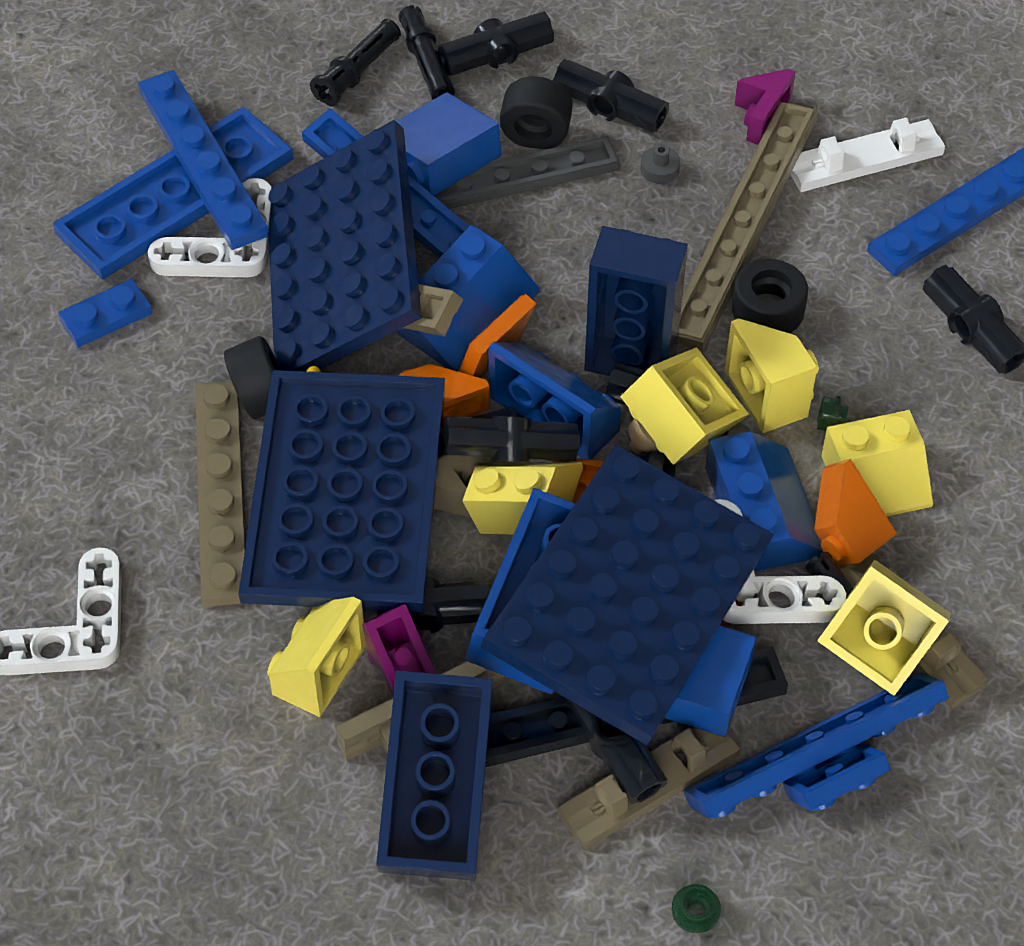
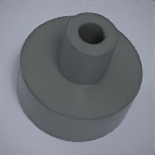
M658 144L643 153L641 157V173L650 182L657 184L669 183L676 179L679 174L680 157L677 152L667 145Z

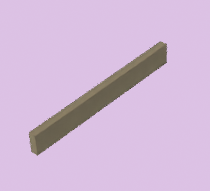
M785 102L779 103L683 294L678 344L689 348L697 347L701 351L705 350L734 291L736 277L742 268L746 266L817 121V109Z

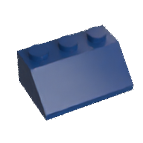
M471 224L418 280V284L452 290L463 299L458 311L452 318L445 337L406 328L397 330V334L445 368L459 371L469 344L521 295L527 294L533 300L540 292V289L501 243Z
M493 342L488 347L490 398L504 408L513 406L518 417L532 418L531 421L578 424L580 446L577 456L581 459L591 460L620 431L621 407L610 396L600 394L583 383L576 374L566 372L552 363L542 352L534 351L521 342Z
M752 431L709 439L705 469L716 499L732 502L740 509L744 518L774 534L767 549L754 568V572L808 561L815 556L821 558L820 553H823L821 540L814 531L816 519L788 448Z

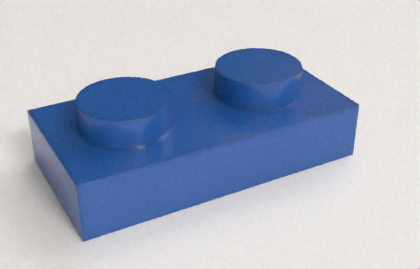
M133 279L127 280L58 312L62 325L77 348L152 314L151 305Z
M860 743L856 745V749L852 753L840 757H832L816 765L817 767L812 773L801 777H792L784 781L783 785L787 796L794 803L809 811L822 810L833 805L837 797L851 790H860L875 783L877 777L891 769L884 752L865 743Z

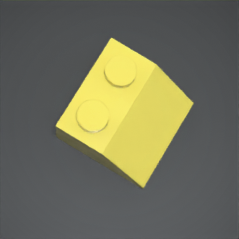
M739 318L731 321L724 372L762 433L807 418L811 400L814 398L813 388L816 374L819 371L814 353L811 350H806L796 335Z
M697 347L652 365L620 396L629 407L632 417L642 424L655 441L657 449L664 453L673 465L695 455L708 445L709 439L720 437L749 415Z
M910 410L827 427L821 455L825 465L828 466L851 459L886 516L933 506L925 444Z
M499 461L475 466L462 501L480 534L514 535L533 488L572 502L584 467L581 461Z
M874 560L817 641L895 696L948 624L951 613Z
M355 597L332 600L318 607H313L307 617L302 616L299 618L293 628L291 641L283 652L278 651L273 656L269 664L267 674L270 679L272 695L321 717L366 647L362 625L364 620L361 600Z

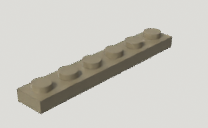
M232 381L195 384L202 606L242 604L240 603L238 593L245 553L239 397Z

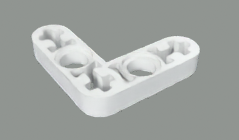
M248 179L242 184L251 198L253 194H260L257 197V209L266 222L269 232L271 202L268 196L271 186L263 179ZM269 236L234 250L230 249L225 238H159L148 248L150 267L155 273L164 276L254 277L260 274L266 267ZM246 246H252L253 256H251L250 261H242L245 259ZM186 252H188L190 261H184V259H186ZM165 253H172L169 256V260H161V258H164ZM205 253H213L218 256L211 263L197 261V258Z
M722 499L714 500L743 516L740 509L732 502ZM753 570L736 598L737 601L744 602L743 605L737 606L736 602H734L724 621L734 624L830 622L845 602L846 592L837 580L828 576H755ZM775 591L785 594L789 598L791 606L787 608L777 607L770 601L768 594ZM755 593L758 594V598H753ZM817 593L822 594L824 600L831 601L830 605H825L822 598L816 597ZM802 601H807L805 605L802 606Z
M99 547L86 552L80 559L78 568L77 625L0 631V654L3 653L5 646H12L13 649L9 653L8 659H0V675L94 670L106 668L116 661L120 653L122 572L118 556L114 551ZM105 563L107 567L103 571L104 586L97 585L94 573L97 569V564ZM96 601H107L112 605L109 612L102 616H92L87 612L90 605ZM94 629L102 630L105 645L102 646L100 653H93L91 649L95 646ZM57 642L65 646L63 653L56 658L47 659L40 655L42 648L49 643ZM26 644H30L31 659L26 658L25 652H28Z

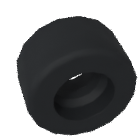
M537 76L520 78L511 83L504 94L500 112V128L509 140L519 146L536 149L553 148L562 143L568 134L573 100L568 90L556 81Z
M777 259L757 260L743 267L736 277L732 312L735 320L739 318L786 333L793 332L804 320L809 289L805 276L794 265ZM774 294L783 300L767 301L758 297V295Z
M257 336L224 351V360L230 379L242 405L252 419L265 416L272 370L280 371L269 344L264 337Z

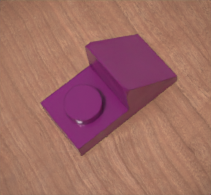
M785 69L742 78L737 82L735 106L747 110L744 118V125L748 126L746 141L759 145L779 103H788L793 94L796 71Z
M406 604L400 605L362 624L369 661L371 664L379 665L392 697L394 695L396 670L436 674Z

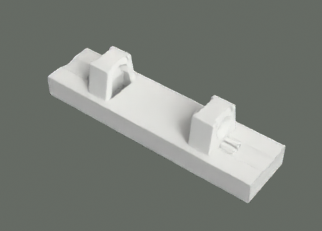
M906 117L894 120L889 130L838 143L835 136L821 139L819 148L801 152L790 175L799 191L804 192L937 157L944 154L945 145L937 135L929 119L909 124ZM894 142L898 143L899 150L896 149L895 145L893 144Z

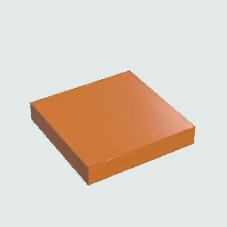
M527 294L521 295L469 344L458 372L482 378L489 371L488 347L493 342H520L537 303Z

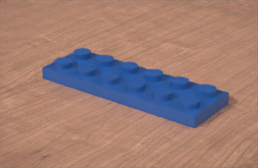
M244 106L209 127L242 183L252 178L263 179L293 160L292 148ZM171 150L55 221L53 227L55 234L103 280L148 252L149 246L155 240L175 235L208 214L209 211L176 154Z

